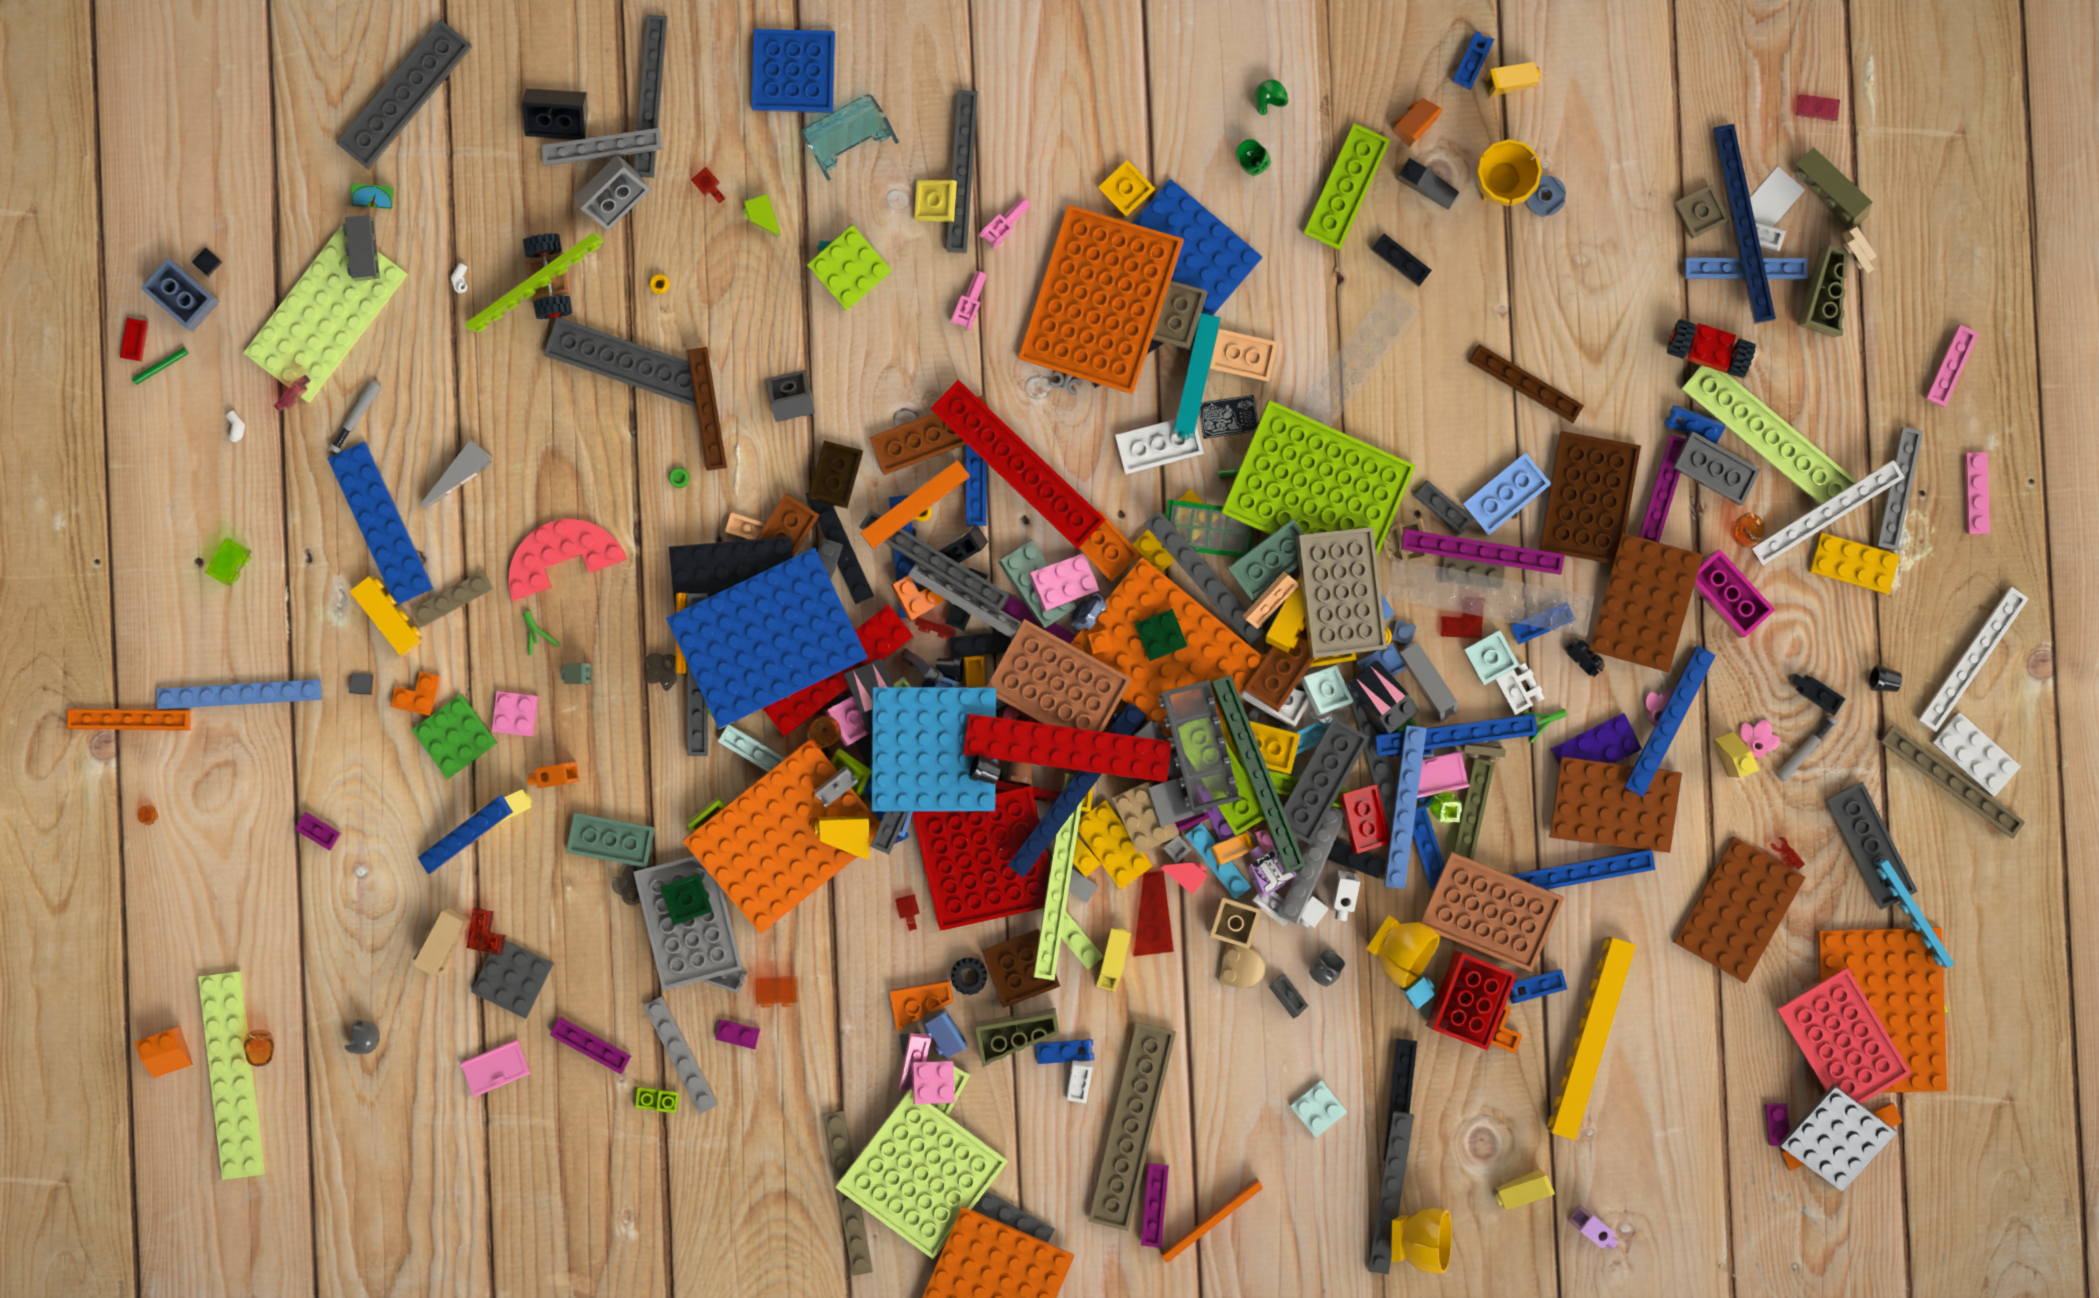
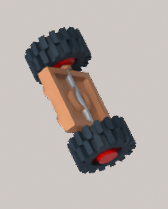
M557 233L538 234L537 236L533 235L523 239L525 256L529 258L534 257L533 259L525 260L528 278L563 254L560 236ZM569 271L551 279L552 282L549 285L540 287L536 290V294L531 297V300L534 301L536 319H554L573 313L570 296H565V294L572 293Z

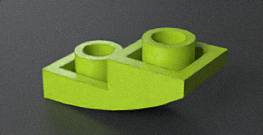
M637 1087L634 1107L677 1113L679 1092Z

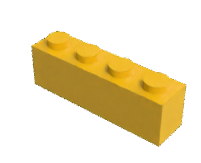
M1300 575L1296 580L1300 585L1285 600L1266 635L1267 643L1287 653L1290 648L1294 649L1299 640V637H1297L1299 631H1304L1306 628Z
M368 576L349 592L400 656H405L423 641L420 637L422 633L415 625L411 626L407 621L410 618L402 609L399 611L395 605L397 602L391 594L387 595L382 589L384 588L383 583L377 577L374 579V577Z

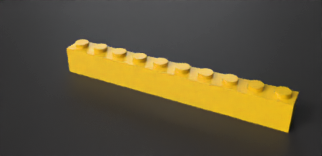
M1610 936L1603 943L1602 951L1604 954L1596 965L1598 973L1596 979L1593 978L1590 985L1591 996L1586 999L1584 1004V1010H1586L1584 1018L1581 1017L1578 1023L1580 1031L1578 1037H1575L1572 1043V1049H1574L1572 1057L1569 1056L1566 1062V1068L1568 1069L1566 1076H1563L1560 1081V1088L1562 1089L1560 1095H1557L1554 1101L1555 1112L1554 1115H1550L1547 1126L1550 1127L1549 1131L1553 1134L1576 1141L1636 945Z

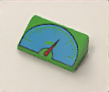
M351 183L352 206L393 209L395 189L390 186Z

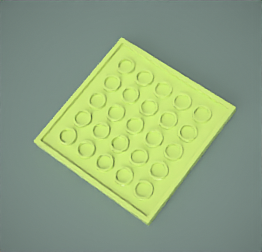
M910 1088L835 1187L934 1259L945 1245L961 1207L964 1206L972 1209L1008 1161L933 1104H913V1089Z

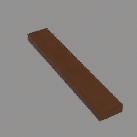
M1480 344L1468 361V363L1572 424L1584 407L1581 403Z
M708 348L689 349L686 351L706 471L727 468Z

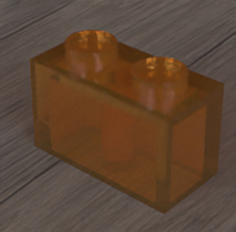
M798 976L757 977L755 979L756 1004H761V1007H774L773 1003H782V1007H791L799 1001Z

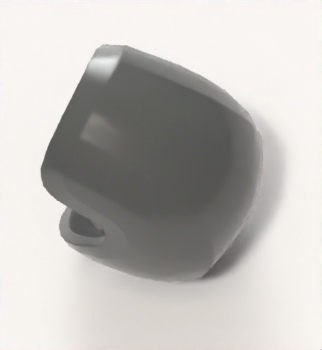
M1325 950L1319 957L1314 959L1310 966L1309 974L1318 984L1328 987L1338 980L1345 962L1335 952Z
M355 1021L351 1028L353 1041L350 1045H345V1050L349 1053L361 1055L374 1051L380 1040L378 1027L369 1021Z

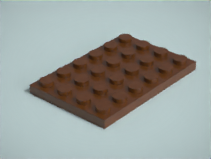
M1560 431L1541 534L1540 551L1565 554L1564 556L1614 565L1622 533H1626L1641 445Z

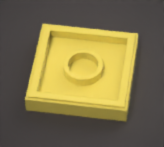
M917 180L914 221L954 222L957 181Z

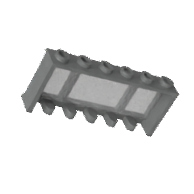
M1210 680L1162 691V696L1158 697L1161 709H1166L1167 716L1164 717L1166 729L1171 728L1172 736L1169 737L1171 748H1176L1177 756L1174 757L1176 768H1181L1183 776L1179 777L1181 787L1186 788L1188 796H1184L1186 807L1191 808L1192 812L1240 800Z

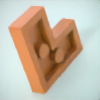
M908 575L890 585L909 621L944 602L942 596L933 593L927 587L918 592L912 578L908 577Z
M419 672L415 691L395 687L390 707L431 716L441 676Z
M1505 1005L1490 1044L1515 1054L1522 1034L1504 1027L1511 1010L1510 1007Z

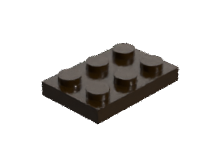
M824 440L808 499L848 509L863 450Z

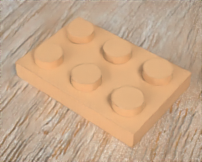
M1218 329L1209 369L1269 382L1278 342Z

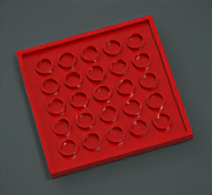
M1032 785L995 793V811H913L912 816L940 931L1044 908L1050 872L1047 849L1044 850L1024 878L1007 866L1040 822Z

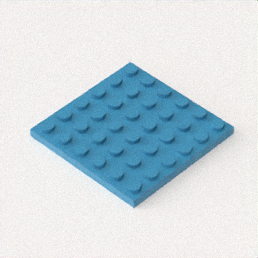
M872 687L871 811H995V784L969 779L970 766L975 756L963 755L968 714L996 717V688ZM987 758L993 762H996V759Z

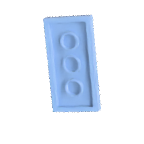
M1524 453L1462 505L1488 536L1550 486L1551 483L1527 453Z

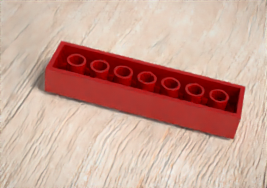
M889 604L855 630L868 659L792 694L790 699L784 698L763 708L784 737L792 733L849 688L843 673L878 659L884 661L914 638L913 634Z

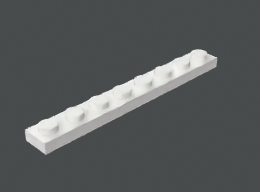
M1892 460L1756 544L1751 549L1761 565H1765L1905 477L1896 462Z
M2009 587L1918 718L1919 722L1932 731L1937 732L2029 598L2015 588Z

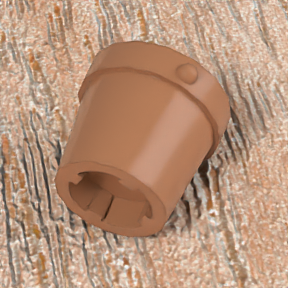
M1012 761L1006 781L1026 786L1032 785L1033 764Z

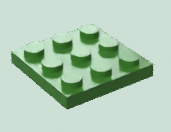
M463 694L457 696L412 729V732L447 779H450L498 744Z

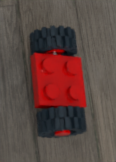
M1679 319L1672 330L1667 354L1683 359L1689 350L1687 361L1744 378L1749 371V366L1752 364L1751 361L1754 358L1756 344L1743 339H1738L1737 343H1735V334L1701 323L1694 324Z

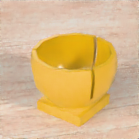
M1511 139L1491 144L1480 155L1475 177L1479 190L1483 195V201L1489 200L1499 205L1512 206L1525 202L1538 189L1542 172L1538 156L1532 160L1536 152L1526 143Z
M1388 915L1366 950L1379 957L1384 974L1394 984L1406 988L1420 976L1436 951L1440 935L1431 927L1420 922L1401 924Z
M1436 1207L1422 1208L1411 1216L1401 1214L1392 1220L1391 1262L1400 1263L1405 1259L1419 1271L1434 1275L1445 1274L1449 1266L1452 1247V1221L1449 1211Z

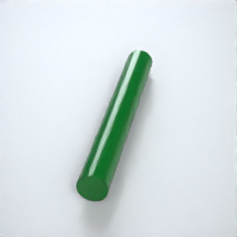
M183 347L133 377V382L138 385L188 355V350Z

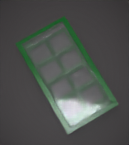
M1167 500L1165 517L1196 552L1241 558L1251 550L1254 528L1221 514L1223 506Z

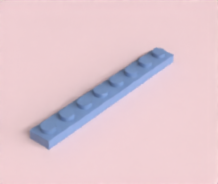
M320 679L157 689L158 709L322 700Z
M1405 725L1384 879L1385 887L1401 889L1406 887L1426 727Z

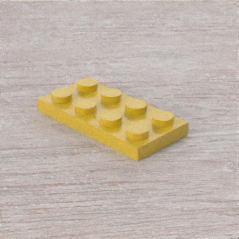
M1191 489L1178 500L1205 504ZM1178 508L1177 523L1189 525L1191 509ZM1196 510L1194 525L1207 527L1208 511ZM1214 512L1212 524L1219 518ZM1176 527V530L1187 541L1189 529ZM1193 529L1192 543L1204 530ZM1149 530L1132 544L1161 573L1175 560L1165 548H1162V544Z
M1820 533L1809 572L1883 594H1889L1900 555Z
M1222 715L1220 725L1223 736L1236 759L1240 761ZM1249 721L1267 768L1291 774L1301 734Z
M1106 800L1079 819L1078 832L1120 890L1153 867L1143 852L1137 854L1126 827Z

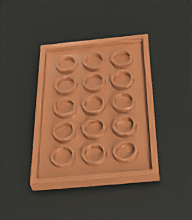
M1024 619L987 687L996 688L997 698L1043 724L1103 732L1131 678Z
M1450 851L1420 923L1431 927L1443 937L1532 972L1564 897Z

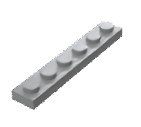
M660 128L541 145L543 165L546 167L615 157L616 155L623 156L663 150Z
M1906 427L1901 428L1894 461L1905 478L1888 488L1876 543L1877 547L1898 550L1923 431Z
M917 563L908 575L915 582L922 584L933 593L939 594L949 600L950 603L959 606L970 615H974L984 621L985 624L994 627L1012 639L1022 622L1001 610L999 613Z
M1331 806L1314 839L1309 844L1303 857L1305 866L1299 868L1279 912L1278 916L1297 925L1299 924L1344 821L1342 810Z
M663 996L645 1004L643 1007L698 1113L702 1114L717 1106L718 1102Z

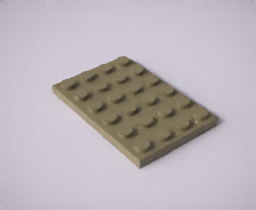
M1373 527L1297 535L1296 543L1310 658L1387 649Z

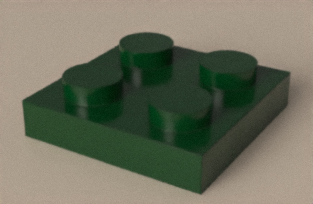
M1173 608L1134 623L1149 661L1188 647Z
M699 873L660 887L674 926L713 912Z

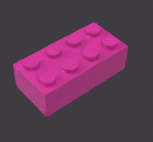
M1721 550L1714 551L1700 564L1694 589L1739 638L1746 637L1775 611L1770 603Z

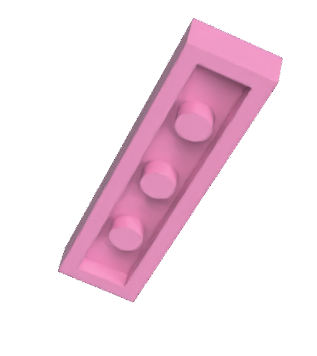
M1962 325L1957 327L1925 400L1943 408L1946 407L1979 333Z
M1987 452L1965 453L1967 534H1989Z

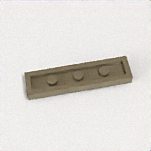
M481 571L411 609L419 626L423 628L493 590V587L485 572Z

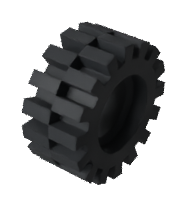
M972 957L962 958L952 968L950 977L952 985L956 991L961 992L963 995L979 993L987 982V970L984 964ZM967 968L973 969L977 974V979L972 984H966L961 979L962 971Z

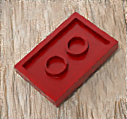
M1371 784L1339 794L1353 854L1389 844L1390 835L1378 785Z

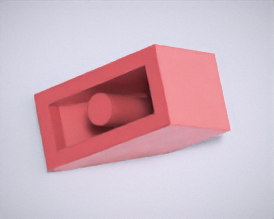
M1192 862L1163 864L1160 867L1192 895L1208 877L1205 873L1207 869L1199 862L1196 864Z

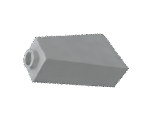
M1418 642L1415 644L1409 643L1404 646L1402 652H1400V657L1440 722L1457 713V700Z

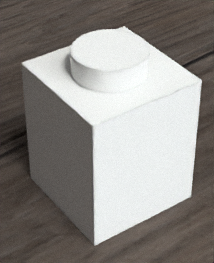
M1311 895L1300 923L1307 928L1310 925L1315 928L1329 908Z

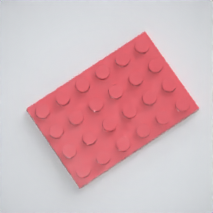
M1847 967L1776 1009L1825 1092L1835 1084L1862 1104L1912 1074Z

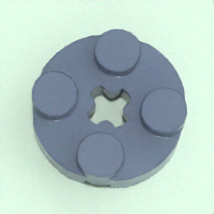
M1541 175L1538 189L1525 201L1527 207L1540 217L1554 215L1565 203V186L1554 176ZM1541 191L1545 193L1548 191L1550 193L1548 196L1550 200H1542Z
M1098 593L1090 594L1091 599L1088 601L1084 599L1075 609L1071 617L1074 619V622H1071V625L1077 630L1091 629L1096 623L1095 618L1107 607L1104 598Z

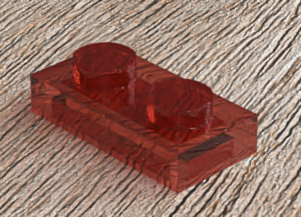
M919 617L916 619L915 625L919 626V631L929 634L930 630L938 632V637L949 640L950 636L955 637L956 629Z

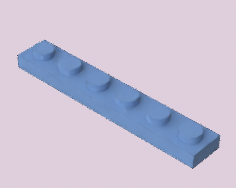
M1740 258L1684 259V279H1744ZM1763 258L1768 280L1808 279V258Z

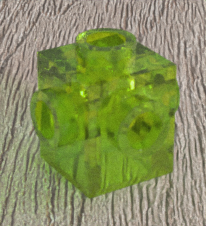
M1442 793V796H1435L1434 802L1431 804V812L1441 823L1460 822L1462 802L1454 794Z

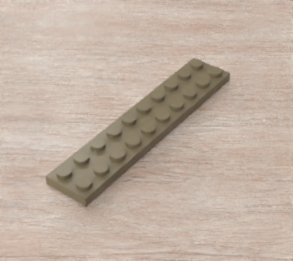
M1140 1022L1135 1024L1088 1222L1125 1231L1129 1230L1176 1031Z

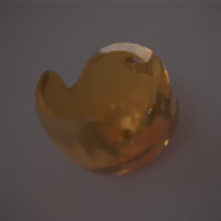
M1747 512L1737 518L1730 529L1731 538L1741 547H1752L1763 539L1761 537L1764 534V523L1756 514Z
M829 715L816 718L807 728V739L817 749H822L836 743L841 736L839 723Z
M267 1030L248 1032L243 1042V1049L248 1064L262 1067L271 1062L275 1047L271 1032Z

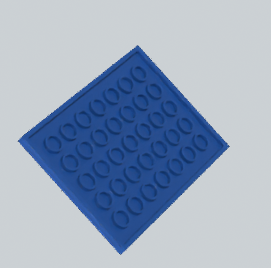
M815 548L666 617L718 729L868 659Z

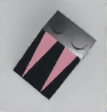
M882 659L843 673L867 732L872 731V687H894Z
M1378 660L1374 661L1347 683V686L1377 734L1392 733L1419 711L1407 691Z

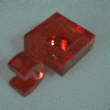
M707 167L703 168L691 179L704 196L710 193L719 204L725 200V197L716 188L720 182Z
M1779 837V840L1782 842L1781 847L1778 848L1774 843L1770 844L1774 851L1783 854V861L1788 867L1800 869L1805 865L1793 848L1788 845L1784 837Z
M913 894L895 899L900 919L906 917L909 931L918 929L914 916L920 914L916 895Z

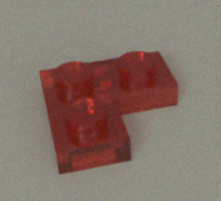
M1462 597L1461 617L1441 616L1440 637L1482 639L1484 598Z
M473 908L466 948L503 955L506 935L491 932L494 911Z

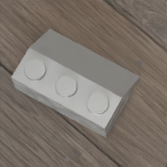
M616 155L574 197L582 211L609 231L651 189L627 162Z

